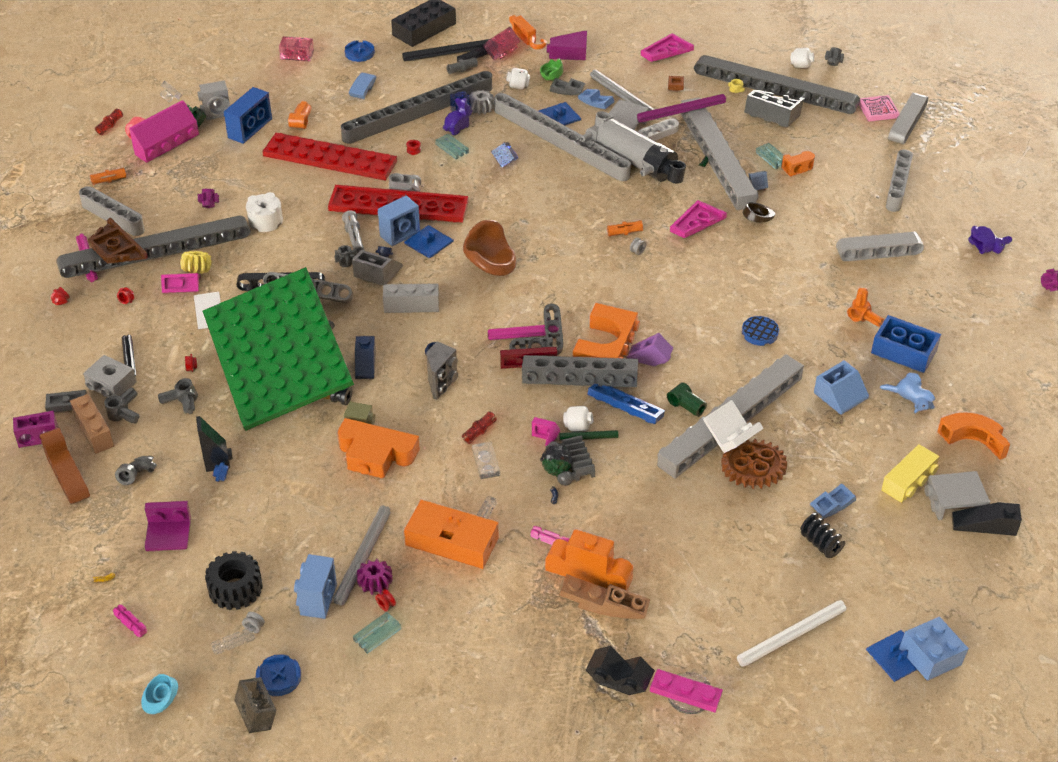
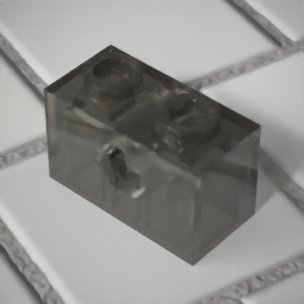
M262 678L239 680L234 701L248 732L255 733L271 730L276 708Z

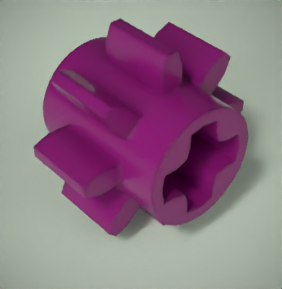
M202 189V194H198V202L202 204L203 208H214L215 203H219V195L215 193L214 189Z
M1054 268L1047 269L1046 273H1043L1041 276V285L1046 290L1049 289L1050 292L1058 290V270L1055 271Z

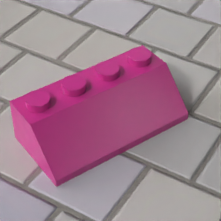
M183 100L129 128L134 153L146 163L199 135L197 121Z

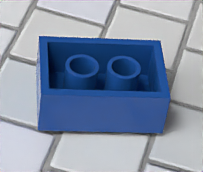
M252 87L224 111L229 139L244 144L272 120L269 92Z
M888 315L874 337L871 353L925 373L938 350L941 334Z

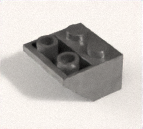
M361 250L352 259L354 277L379 285L387 284L403 267V264L364 250Z
M438 341L426 352L428 382L433 399L436 400L458 378L456 349Z

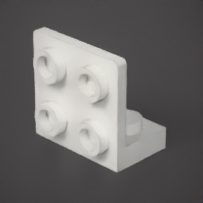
M732 400L703 419L723 453L736 448L764 429L760 422L753 425L751 422L747 424Z

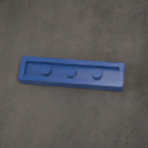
M593 384L588 389L587 395L594 397L598 401L608 403L614 408L626 411L632 416L644 419L648 423L656 424L664 417L665 410L611 386Z

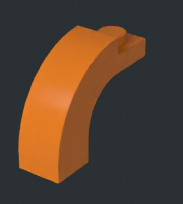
M963 412L950 414L940 420L937 432L949 444L962 439L977 440L986 445L999 460L1006 458L1010 447L1008 440L1002 436L1004 428L986 416Z

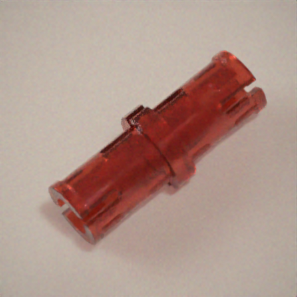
M116 108L110 115L103 118V121L95 127V131L99 135H103L123 117V112Z
M488 411L480 420L474 421L472 427L462 434L463 440L467 444H471L480 434L486 433L487 428L497 421L495 414Z

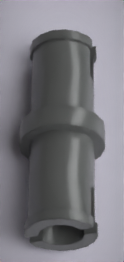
M474 57L467 60L461 59L457 63L448 64L446 69L450 75L459 71L465 72L466 69L477 67L478 62Z

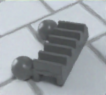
M582 436L563 439L560 444L552 441L546 446V448L552 445L557 447L565 446L573 458L570 467L572 472L567 470L557 476V480L561 485H570L573 480L579 481L580 476L588 474L591 475V478L595 477V465L592 463V458H590V453H588L587 447H585Z

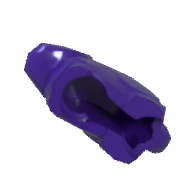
M467 98L455 99L458 109L446 116L443 130L451 132L452 135H457L460 130L469 127V116L473 110L467 104Z
M972 226L971 236L968 238V241L976 246L980 254L991 251L999 254L1004 250L1006 244L1012 242V237L998 238L988 227Z

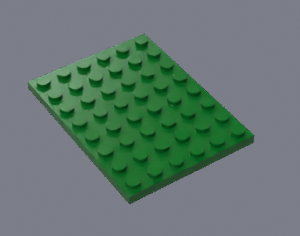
M306 267L202 310L245 431L354 385Z

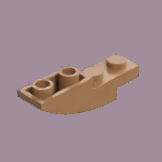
M566 574L559 596L578 602V608L610 617L645 619L650 603L649 598L611 584L606 589Z

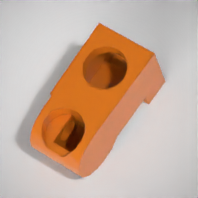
M803 151L795 156L783 155L782 168L790 177L807 172L814 166L815 154L810 151Z

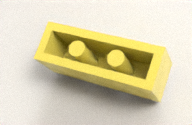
M918 444L884 477L882 491L901 503L907 497L911 498L919 486L922 487L926 483L927 478L937 472L939 456Z

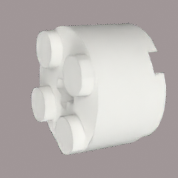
M269 192L248 197L246 211L250 228L253 229L254 227L259 232H269L277 229L278 224H282L281 203L274 193Z

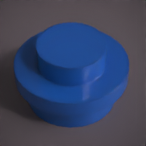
M224 462L215 466L213 476L216 477L217 482L220 480L225 481L229 466L225 465Z

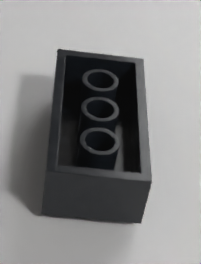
M428 0L392 19V35L409 46L414 47L455 25L456 8L442 0Z

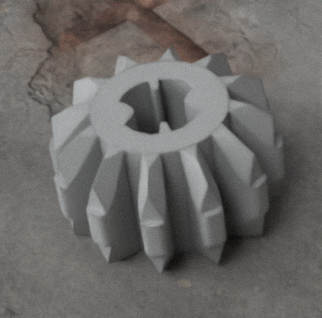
M484 90L471 92L468 98V105L472 108V112L478 114L491 112L494 109L493 94L490 91L485 92Z

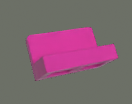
M198 273L161 275L162 293L199 292V278H201V275Z

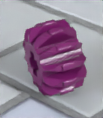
M378 558L374 562L368 559L367 564L361 563L360 569L356 573L359 587L362 588L364 593L370 591L371 595L374 592L381 594L382 589L388 590L389 584H392L393 581L391 567L387 566L386 561L379 562Z

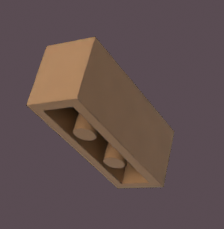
M86 394L71 400L70 403L74 417L94 453L97 454L114 447L110 430L90 395Z

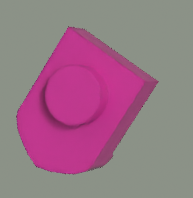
M534 417L532 421V436L546 439L545 446L555 441L560 432L558 425L555 422Z

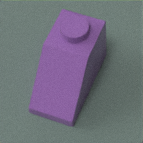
M657 333L632 345L627 359H638V363L655 367L669 361L673 347L660 333Z

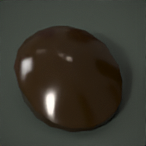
M754 202L747 203L742 212L746 219L756 223L768 222L775 217L774 210Z

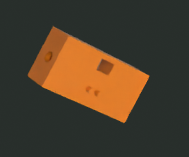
M420 500L404 529L405 546L484 569L499 539L498 522Z

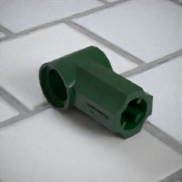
M681 382L667 393V399L672 406L678 407L680 405L695 416H701L707 408V403L693 394L689 385Z

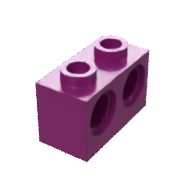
M54 411L13 417V432L19 448L42 444L39 435L58 428Z

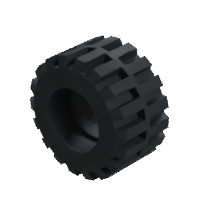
M232 551L230 554L227 552L223 553V556L215 557V561H211L209 568H206L205 571L209 597L220 608L226 607L227 610H232V608L239 610L242 606L246 608L250 606V602L254 603L257 600L256 596L261 594L263 584L260 567L257 560H253V556L250 554L246 556L245 552L237 553V551ZM232 579H240L236 582H228Z

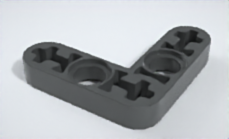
M551 303L544 307L545 337L513 339L510 342L509 350L516 349L515 345H519L520 349H525L526 344H528V348H531L534 343L540 344L541 347H553V339L556 338L557 355H559L563 351L564 343L561 313L558 305ZM550 310H553L554 320H551ZM550 326H556L558 328V331L552 333L548 330V328Z

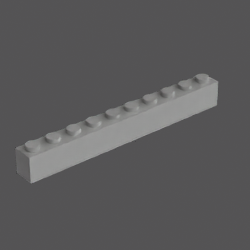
M699 97V98H693V99H687V100H681V103H685V102H689V101H693V100H698V99H700V97ZM706 108L680 113L702 152L707 156L710 166L735 209L742 210L747 203H756L759 198L758 191L752 186L751 180L746 176L745 170L742 169L727 140L725 141L722 132L719 131L717 123L713 121L711 113Z
M787 354L784 355L782 358L777 359L769 368H765L756 378H752L747 385L740 387L734 395L727 397L721 405L714 407L709 414L732 400L747 423L802 379L804 365ZM704 416L695 425L688 427L681 436L675 437L668 446L661 448L658 452L657 466L674 479L718 445L703 420Z

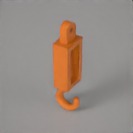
M521 15L509 17L512 31L521 40L535 50L545 48L546 41L544 39L540 40L542 44H535L536 29Z

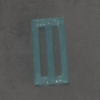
M449 134L435 140L438 147L455 159H458L459 156H464V153H469L468 147Z
M767 143L756 148V153L773 168L778 169L779 166L782 167L783 154L773 145Z
M385 612L353 635V641L355 643L358 642L359 646L364 648V651L368 654L401 630V624L388 612ZM387 620H389V622H387L386 624H384L382 627H379V626H381L383 623H385ZM373 631V633H372L371 635H369L367 638H365V639L363 640V638H364L365 636H367L368 634H370V633Z

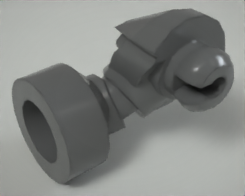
M140 456L129 464L120 465L115 472L116 480L123 485H130L137 478V472L142 470H148L150 473L153 472L157 466L155 462H152L154 457Z

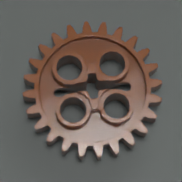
M754 438L753 442L746 440V443H742L736 448L723 453V458H721L722 472H725V477H729L730 482L736 480L737 486L743 483L744 488L751 485V488L754 489L758 485L760 489H763L764 484L771 487V482L777 484L778 479L782 480L783 475H786L787 456L783 455L784 451L779 450L778 445L772 447V442L765 444V440L757 442V439Z

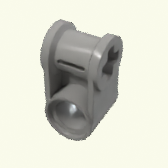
M393 173L389 176V189L412 191L414 188V191L420 192L421 178L418 175Z

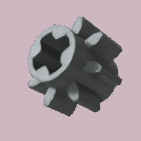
M832 47L830 51L826 50L825 60H828L827 64L838 66L839 62L843 63L844 54L841 53L842 50L836 47Z
M348 245L340 246L338 250H335V263L339 262L342 267L351 266L352 259L356 256V250H351V247Z

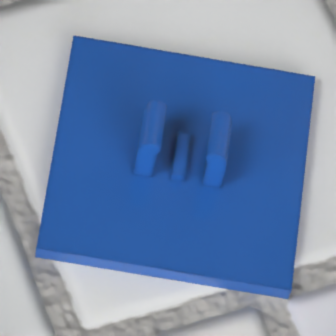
M566 102L538 110L540 113L564 126L581 120V117Z
M428 225L404 241V244L430 259L454 242V240Z
M902 630L866 648L868 653L894 682L917 670L907 658L908 651L902 652L899 649L905 634Z

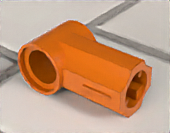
M301 101L294 113L289 114V127L306 129L308 116L312 110L311 105L306 101Z

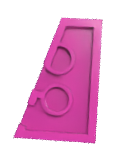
M671 33L642 49L640 56L653 62L694 51V45Z
M697 200L670 226V232L686 238L726 219L727 213Z

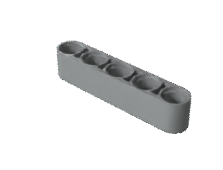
M916 93L911 94L893 124L888 140L901 144L906 143L924 112L929 97Z
M903 149L898 151L886 202V208L892 212L899 211L902 206L913 153L909 150Z
M86 186L79 190L84 209L106 221L111 217L125 232L133 236L144 233L145 229L140 213L93 187Z
M904 232L842 238L836 243V248L843 261L917 255L924 250V245L918 233Z
M269 272L264 276L263 282L267 284L272 277L279 279L288 274ZM312 279L319 299L348 303L353 298V292L348 285ZM326 286L331 287V292L328 295L322 294V289ZM344 289L348 290L349 295L346 298H341L340 292Z

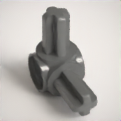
M189 378L180 379L175 384V389L158 394L161 404L178 399L179 402L183 403L185 414H193V411H195L194 401L197 399L198 393Z
M129 388L121 396L112 395L105 399L104 405L109 420L120 421L124 419L134 424L138 422L139 414L128 409V403L138 395L134 388Z

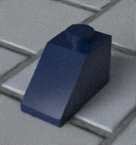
M356 336L355 379H374L376 361L375 336Z

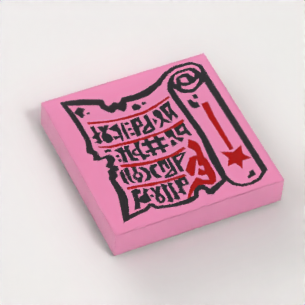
M889 95L860 98L859 106L868 122L896 119L900 114Z

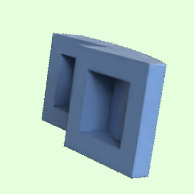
M361 73L352 84L349 95L365 99L368 89L371 90L377 78L376 75Z
M586 89L578 95V99L582 102L600 109H606L614 103L613 96L600 95L598 89Z
M841 483L829 494L825 491L813 500L810 506L823 518H827L855 502L856 496Z

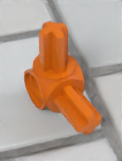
M859 288L856 299L853 300L852 306L847 310L849 318L855 322L867 320L880 327L884 322V318L872 312L871 305L867 301L868 289Z

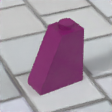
M587 31L551 37L550 44H547L546 53H549V59L586 61Z

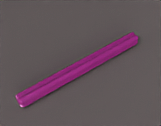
M719 94L637 114V120L639 123L723 104L726 102V96Z

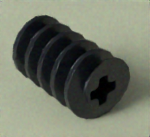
M813 513L802 523L800 533L814 547L818 548L821 553H824L826 558H833L844 548L845 541H841L842 535L836 534L834 528L830 529L829 523L824 524L823 518L818 519V513Z

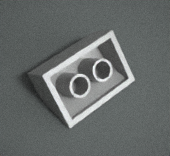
M439 284L383 285L384 313L439 312Z

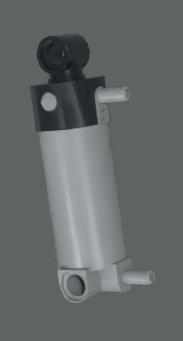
M597 112L595 125L588 128L586 134L580 136L582 142L590 139L629 160L631 165L641 170V176L649 175L660 182L668 179V181L675 184L682 183L684 180L686 164L678 160V154L675 151L613 118V115L607 112Z

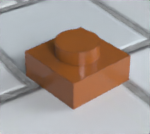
M669 76L668 90L684 91V76Z

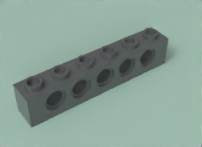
M524 355L522 384L582 386L599 384L598 386L637 387L638 359Z

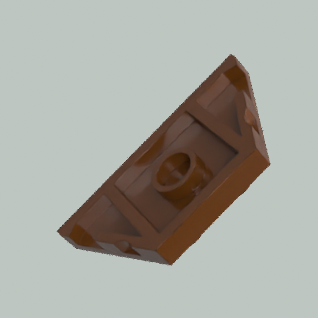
M111 217L107 219V224L104 228L100 227L88 239L89 246L107 264L148 258L147 252Z

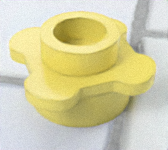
M740 79L731 80L728 83L729 91L734 93L744 92L743 81Z

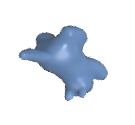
M908 373L896 386L889 384L880 386L882 390L898 393L904 399L912 401L915 405L914 413L935 408L932 402L935 400L934 395L929 390L921 388V378L916 373Z

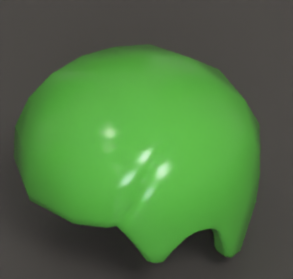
M550 59L548 63L541 66V76L548 81H554L555 78L559 79L564 70L562 61L560 59L557 61Z

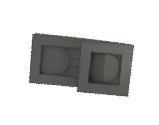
M555 78L550 86V92L562 95L581 94L585 83L572 78L569 82Z

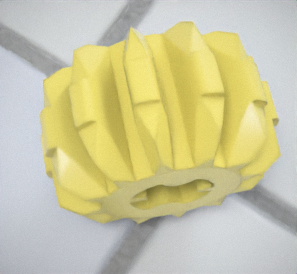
M189 251L182 254L180 265L181 269L185 272L203 274L209 272L212 260L211 256L206 252Z

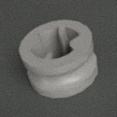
M639 237L635 238L630 245V251L641 255L646 248V241H641Z
M248 612L246 618L242 621L244 628L252 633H258L261 629L260 627L265 623L263 617L255 612Z

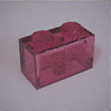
M508 27L489 39L483 46L491 58L496 60L497 58H504L508 51L510 53L518 48L516 45L521 41L513 29Z
M283 36L279 45L280 59L310 62L314 53L313 38Z

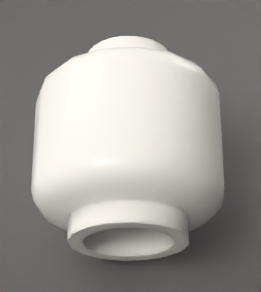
M796 48L791 53V64L795 68H809L811 62H814V53H811L809 48Z
M513 68L511 72H508L506 81L509 82L511 88L523 90L525 87H528L530 75L527 70Z
M586 406L569 407L567 412H564V426L571 432L587 431L590 424H593V413L589 412Z

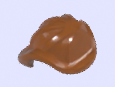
M483 220L472 227L463 244L465 256L475 266L488 274L505 276L513 272L516 267L515 251L508 245L502 225L495 220Z

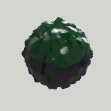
M552 445L546 448L540 461L548 474L557 477L558 474L570 469L573 458L565 446L557 447Z

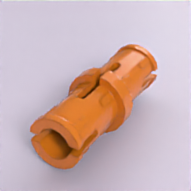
M124 167L111 171L107 169L105 172L91 174L90 178L92 185L103 182L111 183L113 180L126 178V172ZM115 174L114 176L101 178V177H104V176H109V175Z
M642 220L628 223L624 221L622 224L607 226L609 237L643 231Z

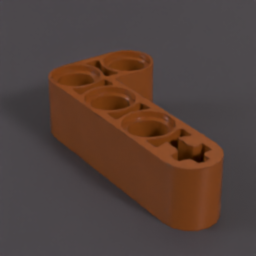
M58 427L40 434L47 460L70 505L89 498L90 493L68 451L61 429Z

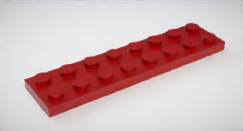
M275 132L262 151L264 157L384 181L387 180L397 163V156L277 132Z
M335 184L328 203V211L346 212L351 210L356 212V214L378 215L379 208L404 196H408L419 206V219L463 223L469 198L463 195Z

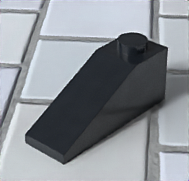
M196 416L197 431L206 472L214 471L215 466L220 465L221 462H224L230 468L229 460H233L232 449L227 448L226 440L201 416Z
M997 502L952 512L953 530L1017 536L1022 521L1020 504Z

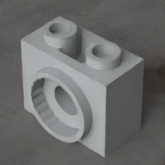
M225 80L199 85L200 91L197 93L199 101H202L200 109L206 114V120L224 117V111L230 106Z
M103 355L83 373L86 386L107 398L112 395L121 396L137 382L133 368L106 355Z

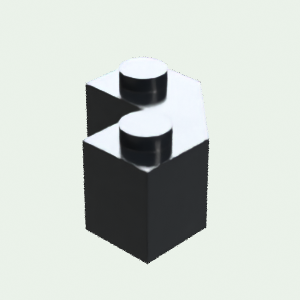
M611 645L595 649L586 668V671L599 685L627 695L646 692L655 672L641 656L624 660Z

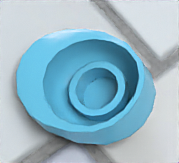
M159 674L154 677L143 692L141 700L142 709L146 713L153 715L164 711L173 702L177 694V680L165 674Z

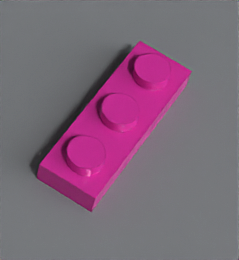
M657 669L650 686V692L714 713L717 711L723 689Z

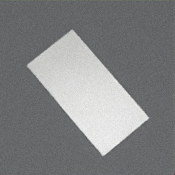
M219 292L194 295L198 329L208 328L202 310L221 303Z

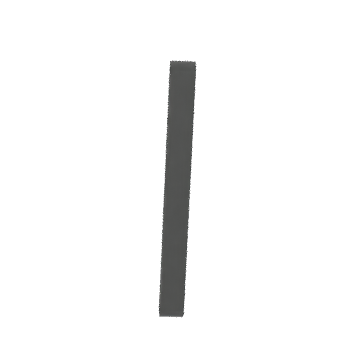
M702 55L694 65V71L702 76L725 82L740 79L743 81L744 87L771 92L782 97L788 95L789 99L793 100L804 98V103L846 114H853L860 104V97L854 93L707 55Z
M482 71L341 124L342 141L347 144L357 142L455 105L456 98H467L468 100L471 92H476L477 90L491 91L493 89L492 73Z
M234 216L135 238L134 240L147 252L148 258L107 264L90 248L60 255L56 263L60 275L64 278L88 274L90 270L97 272L243 239L250 235L251 229L244 216Z

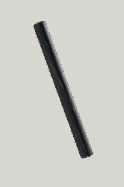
M489 39L404 52L402 53L403 61H412L468 52L491 42Z

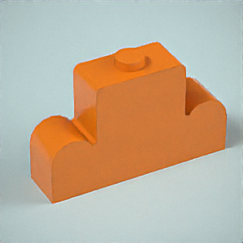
M344 418L338 429L339 447L343 452H347V469L364 475L384 478L393 461L399 466H409L414 462L420 450L419 436L347 418Z
M577 529L573 531L568 542L561 539L555 540L545 559L546 571L565 577L568 574L606 589L611 584L628 591L633 580V565L626 559L613 558L614 541Z

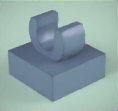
M767 171L749 173V180H751L755 190L768 188Z

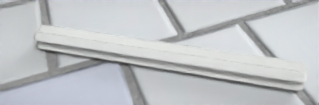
M842 600L836 601L737 656L739 665L741 667L747 666L846 611L844 602Z

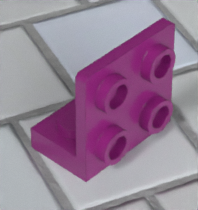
M188 501L145 503V513L148 521L145 550L187 549L191 523Z

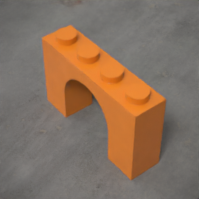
M595 303L590 314V328L611 333L618 339L606 344L578 339L573 350V357L624 358V356H627L629 343H633L634 332L638 331L640 321L637 320L638 313Z

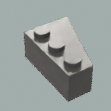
M753 90L747 95L744 112L752 117H759L767 122L777 123L781 127H788L801 115L804 98L793 100L788 99V95H784L783 98L773 96L774 93Z

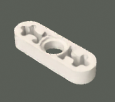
M667 119L640 129L638 132L656 141L678 132L679 122L676 119Z

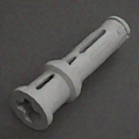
M350 210L342 215V220L345 223V231L349 233L353 250H356L357 255L361 250H364L359 233L360 224L357 221V214Z

